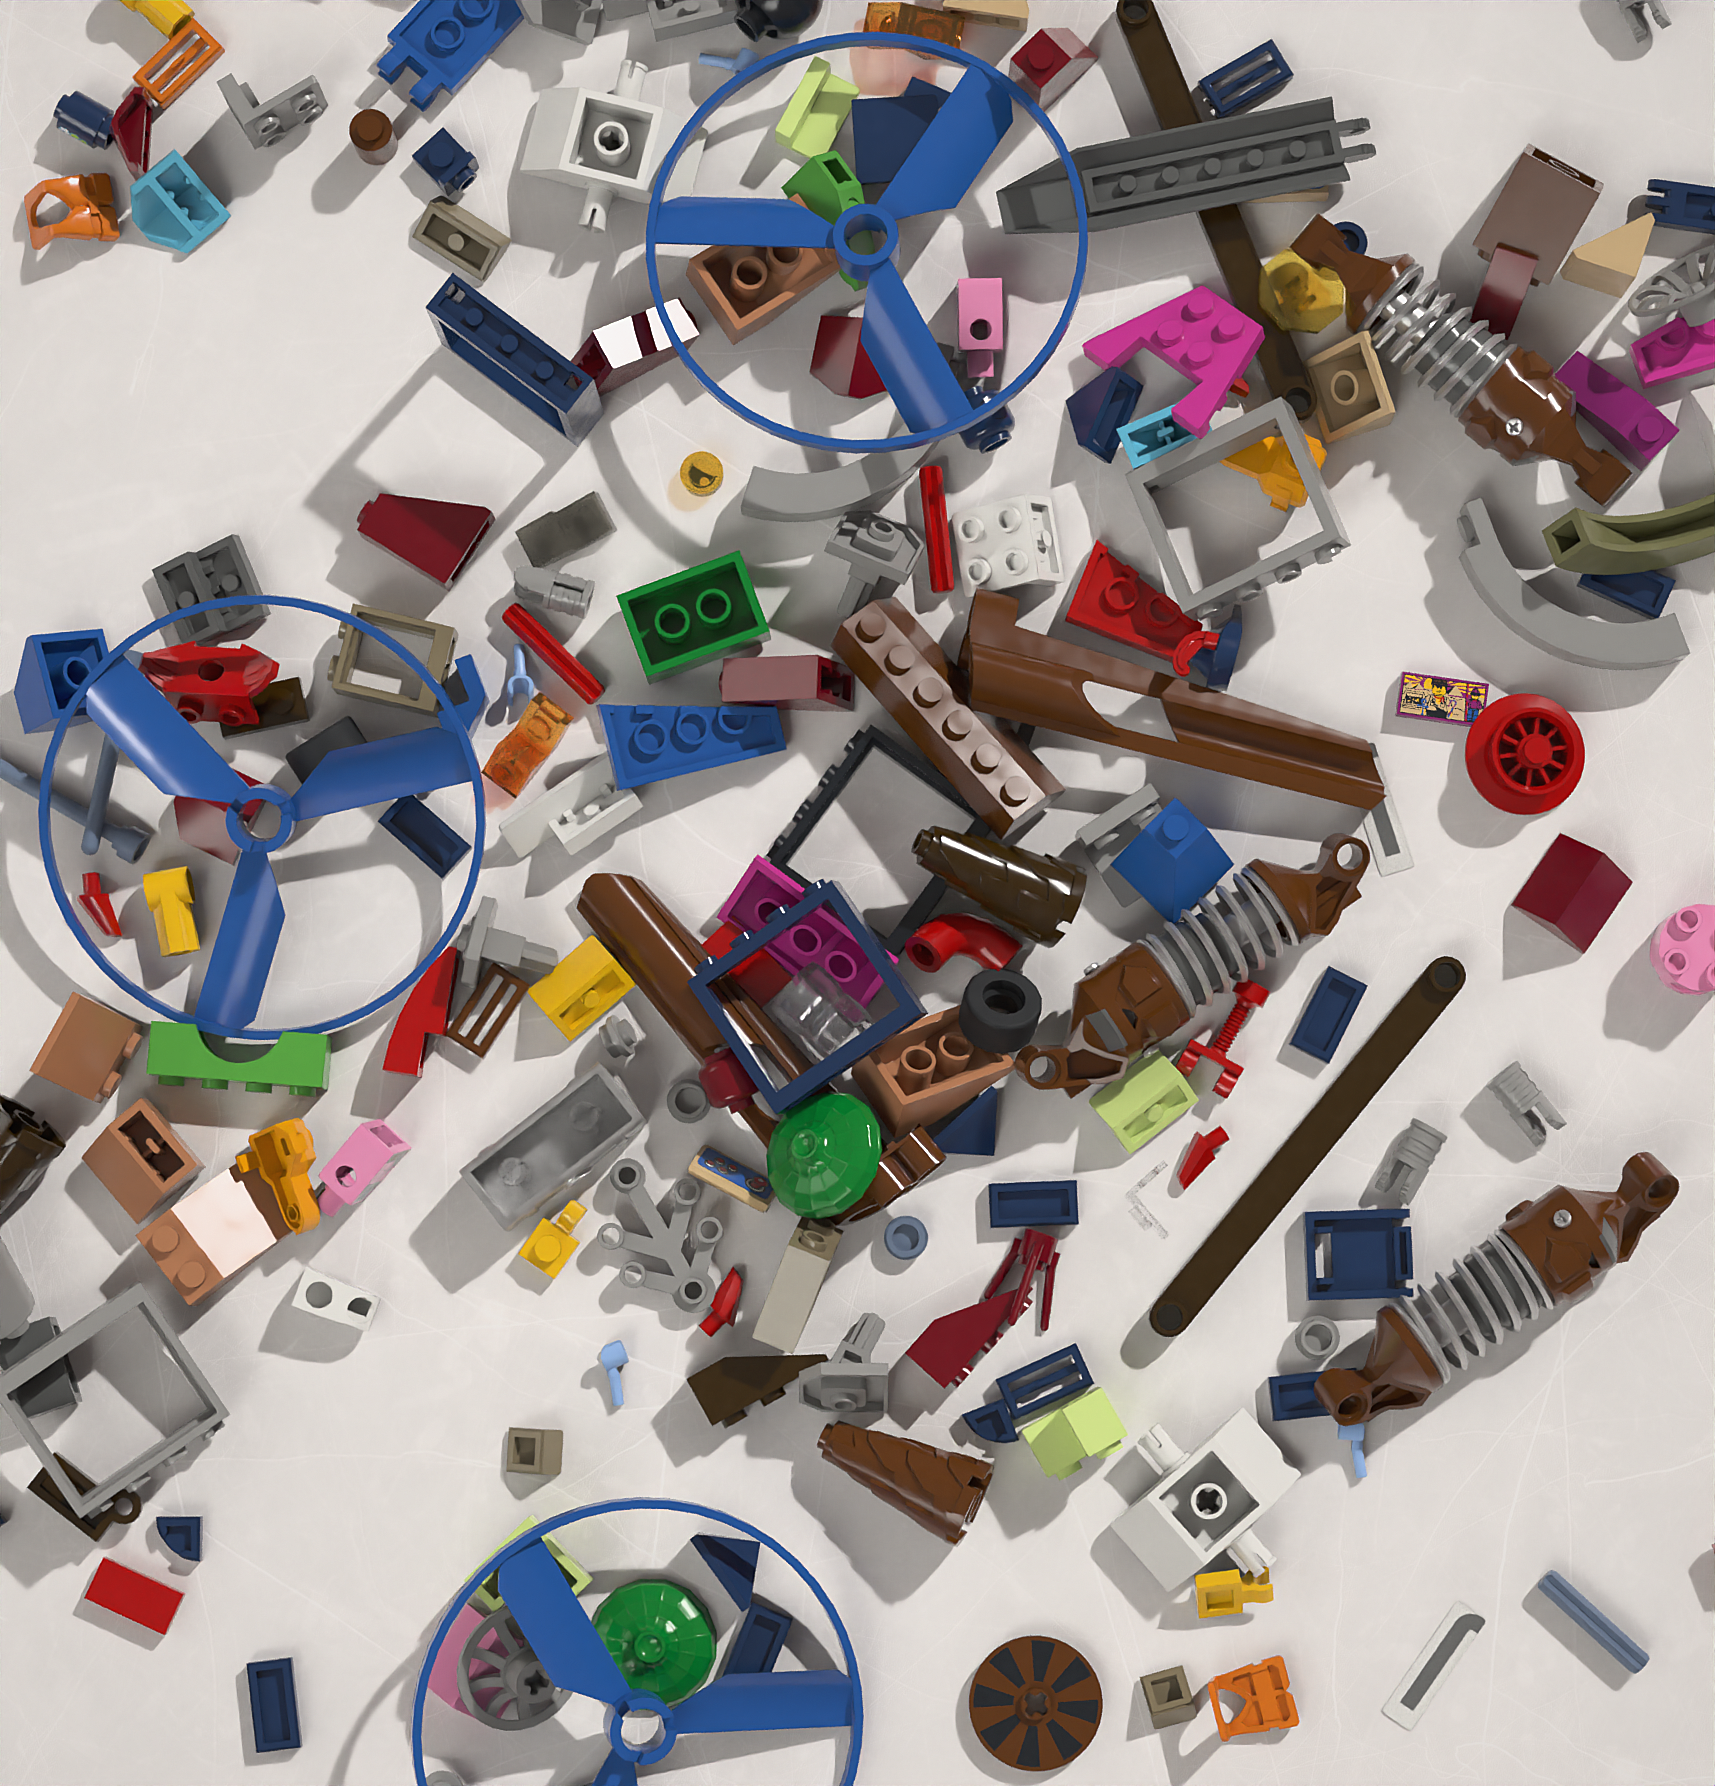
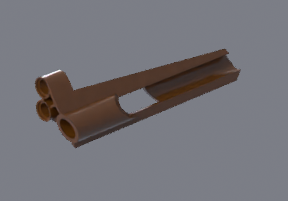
M976 588L969 611L967 628L957 660L958 669L969 671L971 710L1367 810H1372L1387 797L1384 794L1385 787L1377 771L1373 752L1367 740L1015 626L1019 598ZM1085 681L1160 699L1177 742L1115 727L1095 711L1088 702L1083 692L1082 684Z
M613 873L592 874L585 880L576 909L703 1067L705 1065L703 1059L715 1054L714 1050L716 1048L729 1046L687 983L688 980L697 975L694 968L705 959L711 957V955L642 880L631 875ZM729 973L710 985L748 1044L761 1048L788 1083L814 1066L806 1055ZM830 1082L811 1096L827 1091H839ZM757 1104L738 1111L768 1149L772 1132L779 1121L765 1114ZM920 1123L898 1143L892 1141L887 1144L881 1137L882 1153L875 1178L862 1198L840 1214L826 1217L835 1224V1227L856 1223L882 1211L897 1198L909 1193L947 1159Z

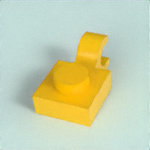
M574 1199L570 1200L555 1224L545 1217L540 1221L518 1254L553 1279H556L581 1243L570 1234L588 1209Z
M1262 1566L1265 1571L1256 1578L1250 1570L1246 1572L1245 1576L1240 1578L1239 1569L1194 1575L1196 1607L1199 1619L1243 1613V1603H1268L1273 1601V1585L1267 1584L1270 1583L1269 1568Z

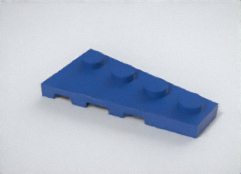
M596 705L617 791L787 750L777 707Z

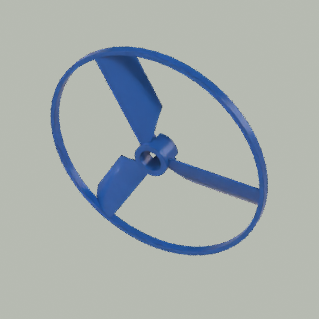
M886 32L844 33L795 44L766 56L742 70L722 85L698 108L683 127L669 150L655 183L646 227V263L650 289L659 319L674 350L699 384L725 408L747 423L773 436L802 446L854 454L899 451L943 440L969 429L997 412L1015 398L1038 375L1054 354L1065 335L1079 302L1088 254L1087 213L1083 189L1075 164L1062 137L1036 102L1008 76L987 62L961 49L931 39ZM869 46L905 48L924 52L956 62L968 68L876 205L858 204L852 206L839 216L835 225L789 199L680 196L662 204L666 187L679 158L707 118L737 91L772 69L823 51ZM1011 96L1041 127L1055 148L1066 171L1073 192L1078 218L1079 248L1077 266L1069 298L1061 318L1045 346L1032 363L1008 387L987 403L973 410L895 269L901 252L896 221L924 213L956 208L1013 123ZM871 230L878 233L883 231L886 234L887 240L885 245L878 252L871 255L856 254L846 245V240H850L861 231ZM656 244L835 249L837 262L848 276L859 281H868L860 341L910 433L915 434L873 440L827 438L800 432L775 423L753 412L729 396L705 374L690 356L673 327L660 291L656 265Z
M238 595L209 600L179 609L159 618L126 638L108 653L87 675L70 699L54 731L46 754L40 782L38 819L44 867L60 911L81 947L112 981L146 1007L175 1022L196 1024L199 1031L230 1038L279 1040L283 1031L319 1034L363 1018L394 1000L416 982L430 967L455 934L473 896L484 855L486 804L481 769L470 735L458 710L444 688L424 664L402 644L381 629L348 612L327 604L297 597ZM268 604L296 607L317 612L350 624L374 637L395 652L421 677L435 694L449 716L457 735L439 727H432L329 751L291 798L286 791L275 785L258 784L249 787L130 662L124 653L158 629L184 617L211 609L235 605ZM85 697L86 713L163 794L231 803L226 812V829L231 840L242 849V853L194 1016L179 1011L154 998L119 971L91 940L77 918L65 893L56 865L51 838L50 804L52 781L65 734ZM472 781L475 796L476 832L474 854L468 881L458 908L446 931L428 956L412 973L390 991L367 1005L340 1017L293 1028H244L255 1021L286 916L267 853L278 849L292 837L298 821ZM264 799L279 807L282 813L280 816L281 825L275 837L267 839L258 838L247 830L243 821V812L250 800Z
M651 1497L606 1500L577 1507L553 1516L524 1531L500 1548L479 1567L456 1594L436 1627L418 1673L411 1717L412 1764L417 1786H427L423 1767L421 1735L423 1706L429 1677L437 1653L451 1624L470 1596L499 1567L498 1592L553 1685L609 1704L603 1718V1729L612 1749L591 1786H638L634 1762H637L639 1765H650L660 1761L671 1751L677 1734L851 1726L845 1770L839 1786H853L857 1774L862 1748L864 1719L862 1687L856 1658L847 1631L834 1605L817 1580L801 1562L773 1538L753 1525L724 1511L694 1502ZM632 1509H668L692 1513L732 1526L749 1534L772 1549L806 1582L822 1605L836 1633L844 1656L847 1675L838 1669L726 1674L670 1710L657 1694L646 1689H630L541 1536L556 1528L586 1517ZM639 1709H650L657 1712L659 1719L658 1728L650 1740L642 1744H629L622 1740L621 1729L624 1722L622 1717L629 1710L634 1712Z

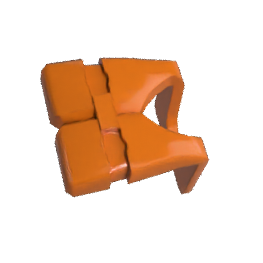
M91 173L87 177L79 174L41 181L24 196V204L33 249L41 250L54 238L88 241L92 238H98V241L115 242L120 236L116 210L110 206L114 201L110 176L107 173ZM46 193L59 198L70 208L67 216L58 224L39 228L36 212Z
M1277 1655L1261 1660L1262 1663L1254 1665L1251 1663L1209 1680L1207 1684L1222 1742H1228L1231 1736L1266 1732L1270 1731V1728L1279 1727L1280 1730L1298 1726L1300 1720L1293 1694L1286 1691L1290 1682L1282 1656ZM1219 1689L1232 1691L1246 1700L1243 1710L1231 1723L1224 1721L1219 1703Z

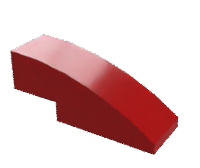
M448 946L430 965L414 987L399 1014L392 1032L382 1070L389 1073L422 1078L429 1035L447 1038L446 1034L448 1032L461 951L457 950L456 947Z

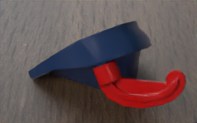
M1234 604L1232 616L1211 631H1195L1182 639L1175 650L1172 660L1173 669L1177 675L1181 677L1189 675L1190 667L1187 663L1190 661L1207 679L1206 688L1227 692L1242 637L1241 605Z

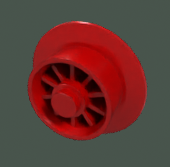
M1513 694L1492 702L1477 716L1466 738L1465 765L1473 786L1489 804L1510 814L1535 815L1557 807L1574 791L1584 769L1585 747L1579 727L1562 706L1551 699L1536 694Z

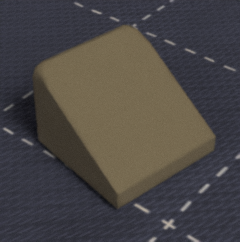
M509 1427L506 1472L559 1475L562 1466L563 1431Z
M1182 1665L1140 1677L1154 1729L1172 1726L1197 1717L1195 1704Z

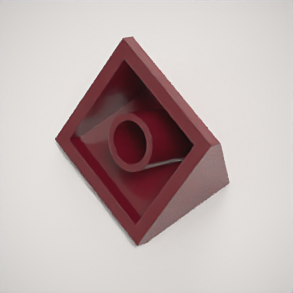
M1559 833L1511 906L1581 954H1585L1633 882L1604 852Z

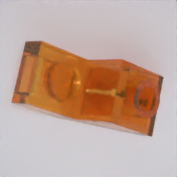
M903 2L868 3L863 32L907 34L935 40L959 49L965 17ZM867 47L869 49H904L924 60H947L932 54L905 48Z
M539 692L531 699L515 729L497 744L481 773L516 799L558 747L574 717Z

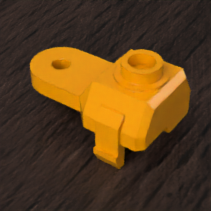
M1304 434L1321 472L1326 461L1327 452L1322 448L1320 440ZM1269 436L1219 461L1226 467L1257 479L1262 492L1272 496L1270 506L1287 512L1289 504L1298 508L1305 506L1309 495L1283 436L1276 438Z
M299 1118L290 1119L250 1135L248 1142L252 1151L235 1157L240 1172L245 1173L256 1168L259 1169L261 1178L273 1188L285 1223L296 1235L315 1229L320 1222V1208L307 1172L317 1157L313 1149L312 1134L305 1127L304 1121Z

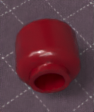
M731 1047L703 1059L705 1065L699 1070L698 1077L712 1107L721 1109L728 1106L731 1114L756 1104L752 1095L760 1090Z

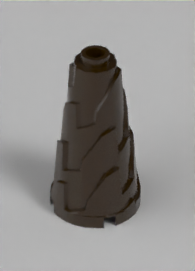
M931 826L928 831L925 829L919 831L911 849V852L917 855L916 864L945 880L944 885L981 904L979 908L1014 926V931L1047 948L1054 947L1066 934L1056 929V927L1063 921L1072 924L1086 888L1087 875L1083 874L1086 871L1083 867L1047 853L1042 856L1014 845L1007 847L969 832L961 834L942 827Z
M1 1094L0 1216L20 1192L29 1189L66 1147L62 1136L46 1120L40 1125L32 1118L35 1114L34 1111L16 1100Z

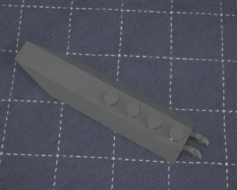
M1332 96L1079 147L1069 152L1083 189L1088 232H1099L1350 181V175L1344 163L1363 161L1377 155L1375 145L1372 143L1342 148L1340 137L1360 135L1371 129L1367 118H1357L1336 123ZM1060 158L996 191L1005 234L1079 233L1073 192Z

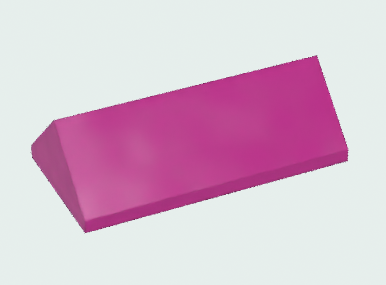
M757 855L718 913L717 918L723 923L729 920L742 931L752 930L755 934L768 925L765 918L773 911L785 904H788L791 909L805 899L801 894L805 889L760 855ZM823 905L764 947L778 964L854 1021L860 1018L885 985V982L839 914L827 905ZM734 916L743 926H741L731 917ZM887 951L895 965L898 966L899 959Z

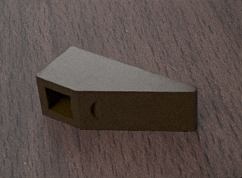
M826 1354L724 1357L686 1380L711 1425L713 1426L721 1421L726 1429L748 1416L744 1409L745 1407L757 1400H760L763 1407L781 1398L787 1394L783 1386L799 1378V1371L818 1363L826 1362L829 1358Z

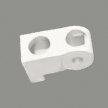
M306 1267L291 1306L339 1324L344 1323L368 1332L381 1298Z

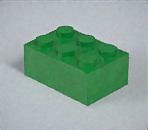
M740 550L616 595L649 685L771 640L770 630Z

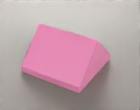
M467 1603L437 1653L427 1687L452 1708L475 1718L461 1700L457 1687V1665L465 1641L474 1628L487 1615ZM494 1627L484 1635L477 1645L505 1658L509 1655ZM508 1629L520 1647L524 1646L523 1638ZM471 1658L469 1681L478 1676L500 1673L501 1670L484 1661ZM504 1687L483 1688L473 1693L472 1696L485 1711L491 1698ZM509 1699L501 1706L496 1715L497 1718H501L512 1699Z

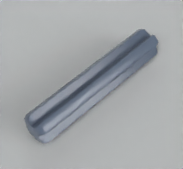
M1550 1570L1541 1578L1538 1588L1625 1668L1637 1674L1646 1666L1650 1659L1649 1655L1559 1573Z

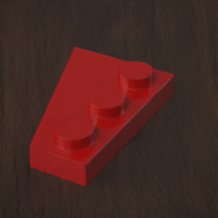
M1096 540L1066 615L1065 622L1172 663L1178 644L1186 635L1195 631H1201L1203 624L1183 614L1176 602L1163 592H1157L1139 577L1140 574L1128 564L1126 566L1108 552L1109 549Z

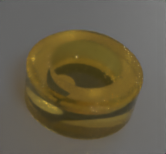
M699 451L690 454L683 461L680 468V477L684 488L689 493L698 497H706L714 494L721 487L724 472L721 462L715 455Z

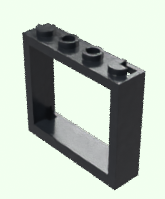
M871 724L865 733L859 729L853 738H850L844 748V751L849 755L839 768L834 764L829 767L818 783V786L823 789L813 803L808 799L804 801L792 818V821L797 823L796 827L787 838L781 834L775 840L774 845L766 856L771 858L770 864L804 889L812 885L810 881L788 865L873 749L879 751L973 819V823L966 832L986 838L991 829L947 778ZM935 875L932 877L888 938L870 926L888 952L897 958L905 949L907 939L923 925L949 889L948 886L944 885L945 880ZM830 901L825 904L837 913Z

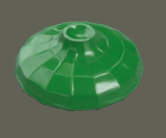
M827 1091L806 1098L783 1115L772 1132L766 1154L769 1183L782 1205L797 1216L823 1219L844 1212L862 1198L876 1176L882 1153L880 1126L869 1106L852 1094Z
M638 1579L616 1588L597 1607L591 1621L630 1689L649 1690L657 1694L669 1708L691 1697L706 1683L716 1660L717 1631L708 1608L690 1589L667 1579Z

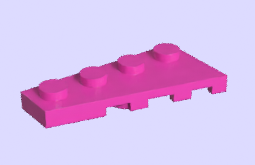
M1677 317L1632 343L1629 353L1642 388H1650L1715 368V319L1700 326L1689 327L1684 317Z

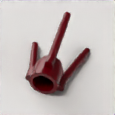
M1026 1228L1022 1239L1014 1238L1011 1250L984 1292V1298H992L1016 1259L1020 1256L1018 1264L1025 1267L1007 1321L1010 1326H1014L1024 1304L1034 1272H1043L1046 1265L1040 1329L1047 1331L1052 1307L1055 1272L1061 1255L1055 1252L1059 1240L1032 1229Z

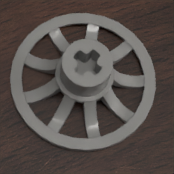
M1715 244L1701 248L1672 262L1647 279L1629 299L1628 307L1632 315L1649 317L1679 308L1689 327L1700 326L1715 319ZM1709 255L1704 266V272L1702 277L1699 269L1698 259ZM1686 265L1690 283L1687 284L1673 271ZM1660 280H1664L1669 285H1671L1674 288V290L1665 286H1657L1655 284ZM1661 302L1659 308L1648 309L1653 303Z
M507 1606L499 1608L483 1619L465 1641L457 1665V1687L461 1700L467 1710L480 1722L491 1728L516 1731L534 1727L548 1720L564 1706L573 1692L563 1689L560 1693L556 1689L524 1634V1646L520 1647L504 1621L513 1617ZM493 1627L509 1653L506 1658L477 1646L484 1635ZM471 1658L484 1661L501 1670L500 1673L478 1676L469 1681ZM504 1687L491 1698L485 1711L472 1696L473 1693L483 1688ZM518 1697L517 1714L519 1720H505L496 1717L504 1703L509 1699ZM548 1698L553 1701L543 1711L533 1716L530 1715L529 1703H540Z

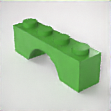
M151 1021L146 1074L158 1076V1084L166 1086L184 1087L185 1079L202 1080L201 1088L228 1090L229 1082L245 1083L246 1092L272 1094V1086L290 1087L289 1095L316 1097V1089L328 1090L333 1038L324 1034L283 1031L275 1046L261 1058L246 1063H233L223 1060L211 1049L204 1032L199 1031L196 1024Z

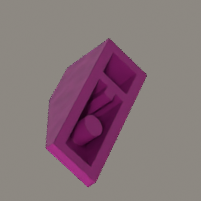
M1576 351L1555 373L1560 382L1563 381L1576 392V411L1640 471L1680 431L1646 398L1579 351Z

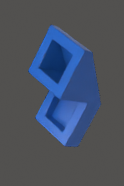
M469 654L454 660L469 701L455 707L472 740L490 700L475 660ZM445 710L438 712L437 715L442 729L457 735Z

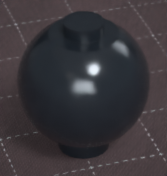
M738 0L741 10L734 16V21L738 28L754 42H758L763 36L778 40L790 39L801 35L815 23L821 12L823 0Z

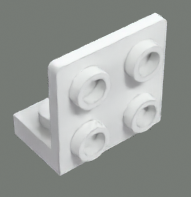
M1021 494L956 512L952 515L965 597L973 598L976 588L997 592L1028 583L1052 586L1065 582L1051 498Z

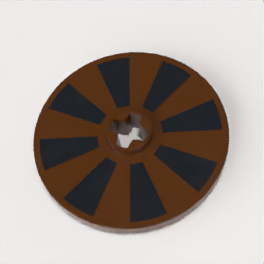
M1022 1636L998 1646L980 1664L970 1687V1718L980 1742L999 1761L1024 1771H1048L1073 1761L1092 1742L1102 1717V1691L1092 1666L1075 1648L1061 1640L1048 1636ZM1029 1692L1034 1696H1037L1040 1692L1046 1695L1043 1703L1047 1709L1044 1713L1041 1714L1035 1710L1030 1715L1025 1711L1028 1703L1024 1698Z

